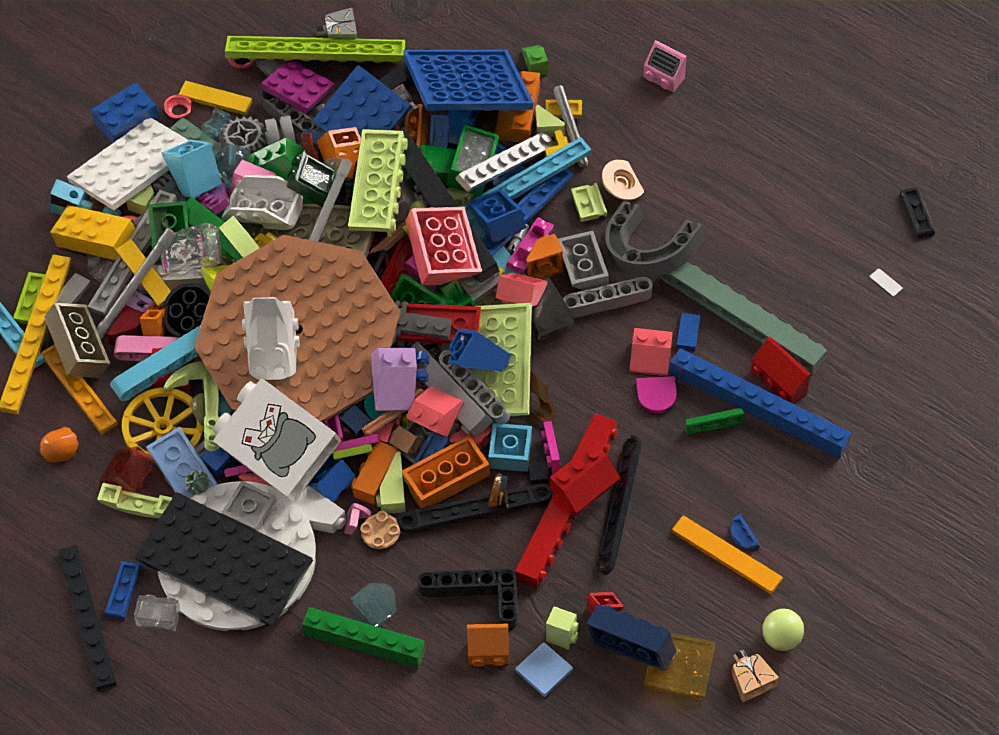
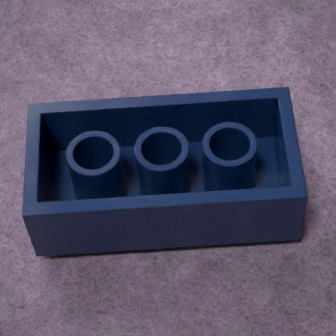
M598 604L587 622L595 644L662 671H666L676 653L668 629L662 626H653L644 619L638 620L629 613H620L611 606Z

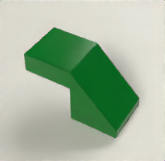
M458 280L444 283L438 287L442 295L456 303L455 306H476L472 296L464 293Z

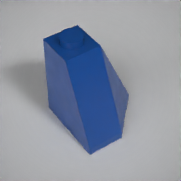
M462 328L458 329L449 347V350L452 351V356L449 357V364L459 367L502 372L508 366L511 354L479 332Z

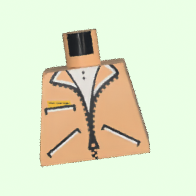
M744 650L734 654L733 657L737 663L732 666V676L742 702L777 687L778 676L759 654L749 658Z

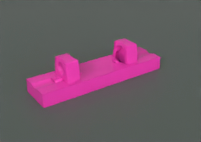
M538 217L508 260L506 267L523 275L526 271V259L537 239L550 235L554 225Z

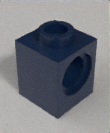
M355 405L346 409L341 417L343 426L356 438H361L365 435L362 428L371 422V419Z

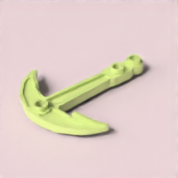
M203 361L187 364L175 371L166 381L164 390L167 391L175 387L188 385L189 380H203L205 401L204 447L209 451H216L219 449V446L213 441L217 436L213 432V427L220 418L218 416L219 388Z

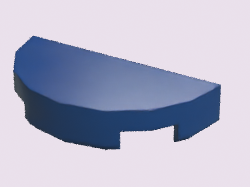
M741 514L736 516L730 527L732 541L743 549L754 550L760 548L759 542Z

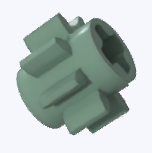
M195 470L188 473L185 478L186 490L192 495L194 493L199 495L205 492L209 487L210 480L207 479L208 475L202 470L200 472Z

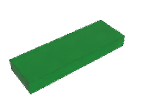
M738 408L686 419V435L742 424L744 417L743 409Z

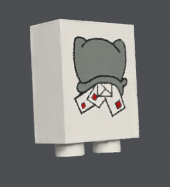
M263 378L257 384L250 381L238 394L237 400L241 405L231 416L228 413H224L214 425L213 432L217 436L213 441L289 500L295 501L342 440L334 431Z

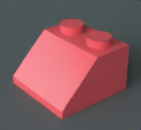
M516 273L502 275L499 277L496 299L502 300L501 303L504 304L530 303L532 306H536L548 281Z
M634 328L629 372L668 376L673 332Z
M430 387L413 401L406 418L447 437L463 401Z

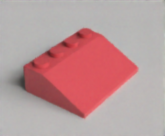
M465 207L414 208L410 210L405 223L422 286L441 285L482 272Z

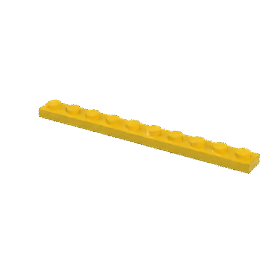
M52 255L0 400V412L17 415L19 413L48 330L44 316L53 303L58 302L72 262L70 257Z

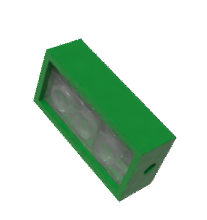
M464 125L446 186L467 192L455 178L458 174L493 157L499 135ZM485 184L467 193L481 197Z

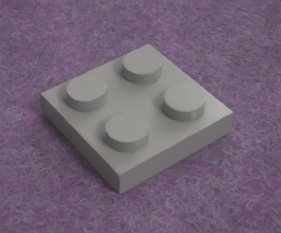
M241 481L222 511V515L258 531L277 499L276 496Z

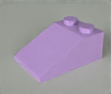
M377 348L371 354L375 411H409L415 399L417 371L415 348Z

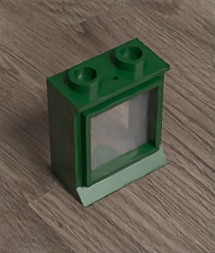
M303 151L292 160L291 165L293 168L287 176V179H289L287 187L323 207L337 171L307 155L306 151Z

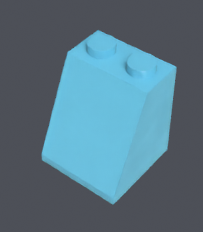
M191 139L161 152L182 196L196 199L202 193L211 192L222 184L211 143Z

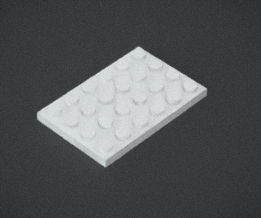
M152 118L146 119L143 123L130 130L123 137L69 174L67 178L71 184L84 190L87 194L112 210H115L169 171L161 152L189 140Z

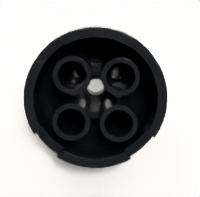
M184 283L174 288L164 302L165 314L163 321L166 328L173 335L180 338L200 326L211 290L198 283Z

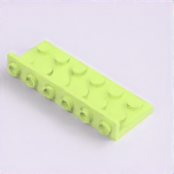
M362 129L348 223L349 230L387 232L388 237H392V232L396 230V219L394 218L399 210L397 198L401 196L399 182L403 181V171L401 170L402 166L405 165V154L403 153L404 150H407L408 140L404 138L403 131Z

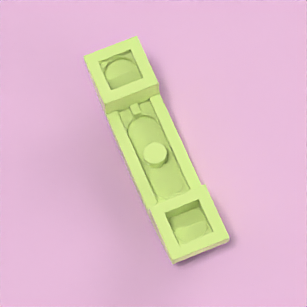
M234 216L219 227L243 258L260 248Z
M107 483L102 484L97 498L98 502L116 510L150 518H160L172 500V497L162 495L159 498L123 491L121 486Z

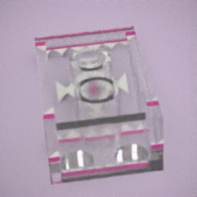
M203 223L175 232L177 234L161 254L162 268L165 274L208 268L221 264L223 262L219 228Z

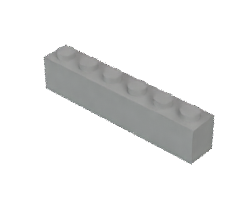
M416 342L411 347L415 348L416 353L419 351H427L418 342ZM427 351L429 364L417 363V370H427L429 374L428 382H418L422 386L426 384L428 388H436L463 401L455 421H460L463 424L461 428L468 435L472 433L478 437L493 420Z

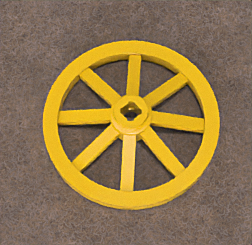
M164 388L151 389L134 398L127 406L122 418V433L129 449L141 459L155 463L149 452L140 448L137 443L157 436L156 440L178 428L174 426L193 413L192 408L194 404H191L193 398L173 388L167 391ZM168 397L163 417L158 415L150 399ZM175 398L189 406L188 409L170 420ZM145 403L155 421L153 423L132 415L141 404ZM198 421L196 429L181 428L185 435H194L190 441L193 448L198 446L204 432V426ZM132 422L153 430L132 438L129 432V423Z

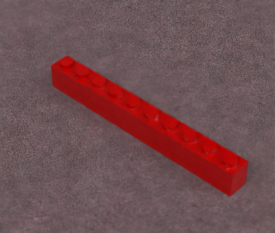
M595 413L572 459L593 443L608 455L611 448L610 443L612 440L615 441L619 432L617 421ZM555 494L515 570L516 581L536 589L540 582L544 583L547 576L546 570L548 566L552 567L555 561L554 554L556 550L560 551L564 541L562 538L564 534L568 535L572 525L571 521L577 517Z

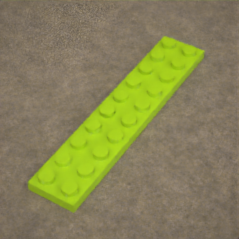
M227 36L225 58L233 60L239 58L256 60L260 58L266 60L284 59L286 61L301 59L302 61L320 60L322 62L337 60L339 62L373 61L381 63L383 61H390L392 63L405 62L403 58L405 40Z

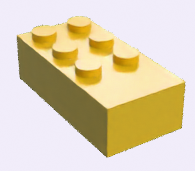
M68 205L50 233L57 247L117 260L119 254L116 249L130 239L135 228L131 219Z

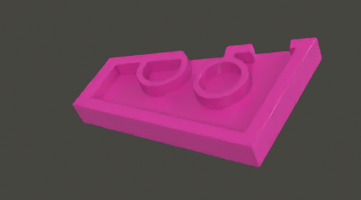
M550 421L544 422L541 438L542 442H546L544 443V453L548 455L546 456L547 467L550 468L552 476L560 470V458L552 422Z

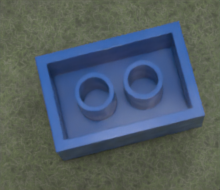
M137 83L132 84L91 109L94 123L112 143L143 123L144 120L150 118L156 120L159 118L156 104Z

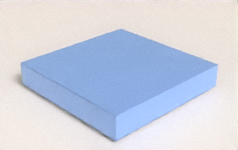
M544 642L515 668V672L544 697L573 671V667Z

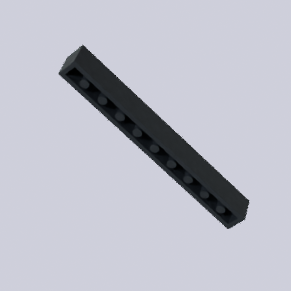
M405 127L399 129L398 131H403L404 138L408 140L407 150H404L403 153L405 154V165L402 168L406 171L404 175L408 182L412 181L414 183L413 189L418 196L422 195L424 198L422 200L426 208L458 207ZM469 223L482 269L480 274L473 275L472 277H477L480 283L500 272L497 262Z

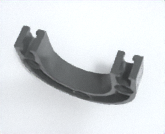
M623 201L612 216L605 233L606 244L615 265L628 274L641 277L662 275L682 266L692 257L706 237L702 224L697 223L696 228L693 229V222L686 219L675 236L665 245L651 250L633 248L628 244V240L644 217L640 205L635 204L631 211V204L627 201Z

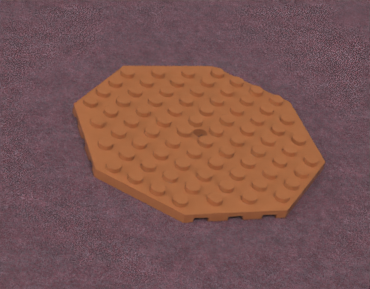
M282 235L217 272L194 348L233 412L241 405L237 397L242 388L250 381L254 384H257L259 379L249 374L248 351L244 348L246 331L242 329V320L245 319L244 302H250L253 298L276 297L279 301H291L295 318H298V327L303 328L302 333L296 335L300 338V347L297 348L296 373L285 379L265 381L322 423L374 393L371 354L377 348H391L401 313L362 251Z

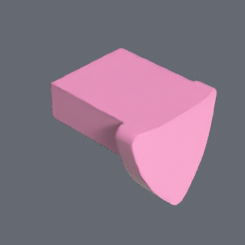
M353 503L347 512L344 533L352 535L357 528L358 518L370 517L371 511L362 505Z

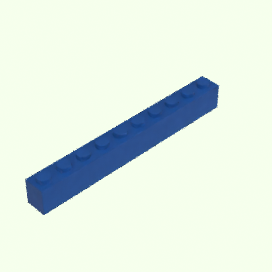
M681 348L670 362V375L737 408H742L743 411L839 459L849 445L851 432Z

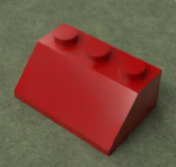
M772 337L767 338L752 359L751 371L765 383L769 390H773L778 397L795 404L807 395L810 373Z
M593 443L550 477V490L577 515L620 481V476L608 456Z

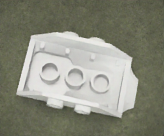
M245 175L235 186L230 197V205L225 208L221 219L228 221L234 216L241 223L262 224L265 229L289 230L295 226L303 207V196L287 187L288 181L279 176Z
M276 297L253 298L250 302H244L245 319L242 320V329L246 331L244 348L248 351L249 374L259 380L261 378L264 380H281L295 374L297 348L300 347V338L296 336L298 318H295L291 301H279Z

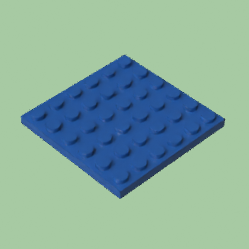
M403 50V58L426 110L433 112L438 110H533L534 102L508 50Z

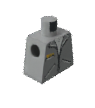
M352 8L327 14L325 16L326 25L316 26L317 37L328 36V38L357 39Z

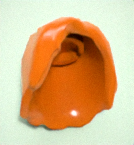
M67 427L51 431L41 439L40 454L48 462L68 461L76 454L79 444L77 436Z

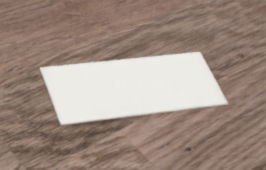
M877 269L869 276L892 296L903 289L881 269Z

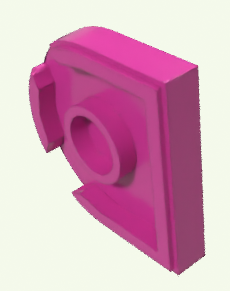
M675 376L636 378L638 402L645 409L649 410L650 413H665L675 404Z

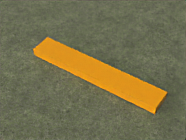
M55 344L40 353L44 357L45 363L101 435L118 425L116 419L83 377L66 375Z
M684 515L672 528L673 534L771 595L783 579L776 572Z

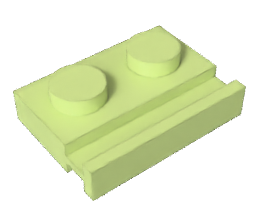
M594 183L592 186L585 185L571 189V195L581 222L597 219L603 215L604 217L607 216V210L597 183Z

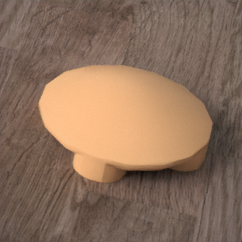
M379 511L377 514L368 517L360 527L364 542L371 548L383 549L393 545L400 534L397 520L385 511Z

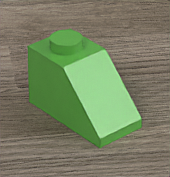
M540 45L522 48L528 72L540 73V76L547 75L548 60L544 48Z

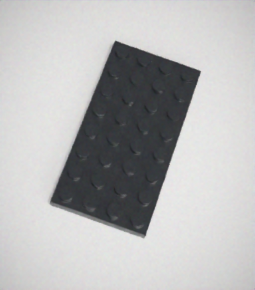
M178 492L175 493L135 556L137 561L272 628L313 562L312 557L230 519Z

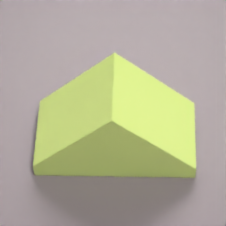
M537 105L535 107L537 134L544 131L550 137H554V131L561 130L564 136L565 123L540 105Z

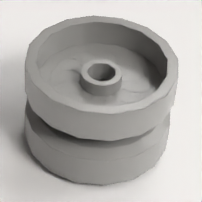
M290 115L280 118L281 129H278L274 118L265 120L267 146L284 138L295 142Z

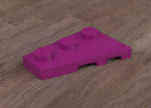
M223 182L210 193L200 196L198 202L217 215L230 205L229 187Z

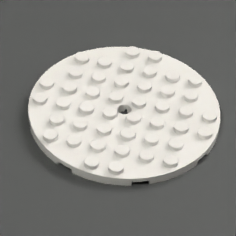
M241 481L215 485L199 495H194L190 499L222 514ZM244 481L276 496L277 499L258 531L313 558L312 564L280 614L281 616L288 611V608L297 599H300L312 578L316 563L314 533L305 513L294 500H289L271 486ZM158 571L162 588L172 605L194 623L220 631L249 630L265 625Z

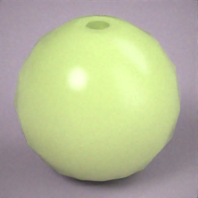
M778 609L771 612L765 618L762 627L763 637L766 643L773 649L788 651L795 648L802 641L804 624L800 616L794 611Z

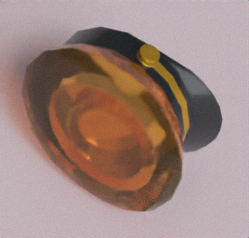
M500 473L496 474L487 505L489 508L503 505L508 510V476H503Z

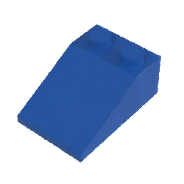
M502 189L467 202L482 230L492 242L501 241L504 237L517 234L527 228L522 209Z

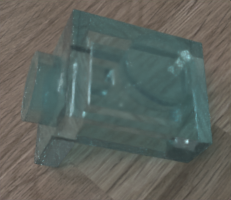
M215 108L212 118L202 124L201 131L209 136L218 137L221 129L224 128V124H229L230 114Z

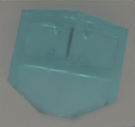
M370 583L350 598V601L376 627L397 611L395 592L386 583Z

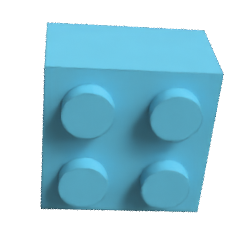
M493 423L488 456L490 469L528 472L532 426Z

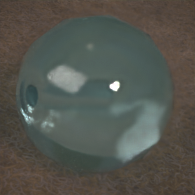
M235 144L227 145L221 148L215 155L221 179L232 182L233 174L242 160L248 162L249 153L243 147Z

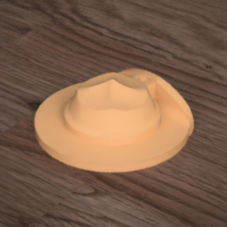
M614 160L604 167L602 182L606 190L614 197L631 201L644 193L628 161Z

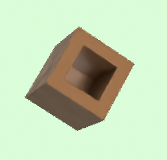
M398 426L392 432L389 443L405 453L415 456L424 439L408 429Z

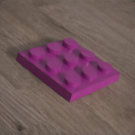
M291 60L286 61L263 81L260 89L306 114L333 89L335 83Z

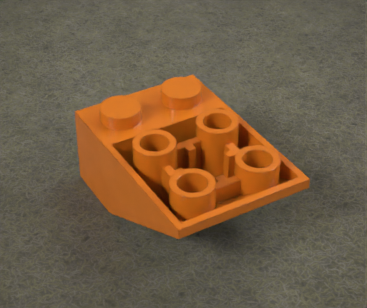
M353 127L326 132L316 141L326 165L337 171L342 159L350 160L352 166L346 178H355L361 137L357 128Z

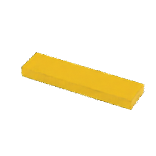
M189 81L184 82L179 94L187 96L193 102L245 116L252 104V98Z
M132 239L116 249L117 253L135 275L146 260L145 256ZM153 267L141 282V285L157 306L161 307L171 290Z

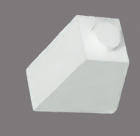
M309 485L295 499V502L303 510L314 530L334 533L346 523L345 510L322 496Z

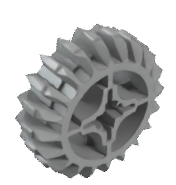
M243 116L242 119L236 117L235 121L229 120V124H224V128L220 131V147L228 151V156L234 154L236 161L239 158L245 160L248 155L267 146L266 128H264L263 123H259L258 119L253 120L251 116L248 119Z

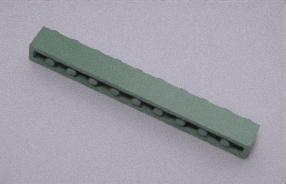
M685 262L677 269L659 275L660 279L760 343L764 344L767 338L772 337L811 375L826 360L827 350L821 344L815 343L807 335L799 333L791 325L780 321L774 314H769L758 304L750 302L744 295L736 293L728 285L720 283L714 276L701 271L698 266Z

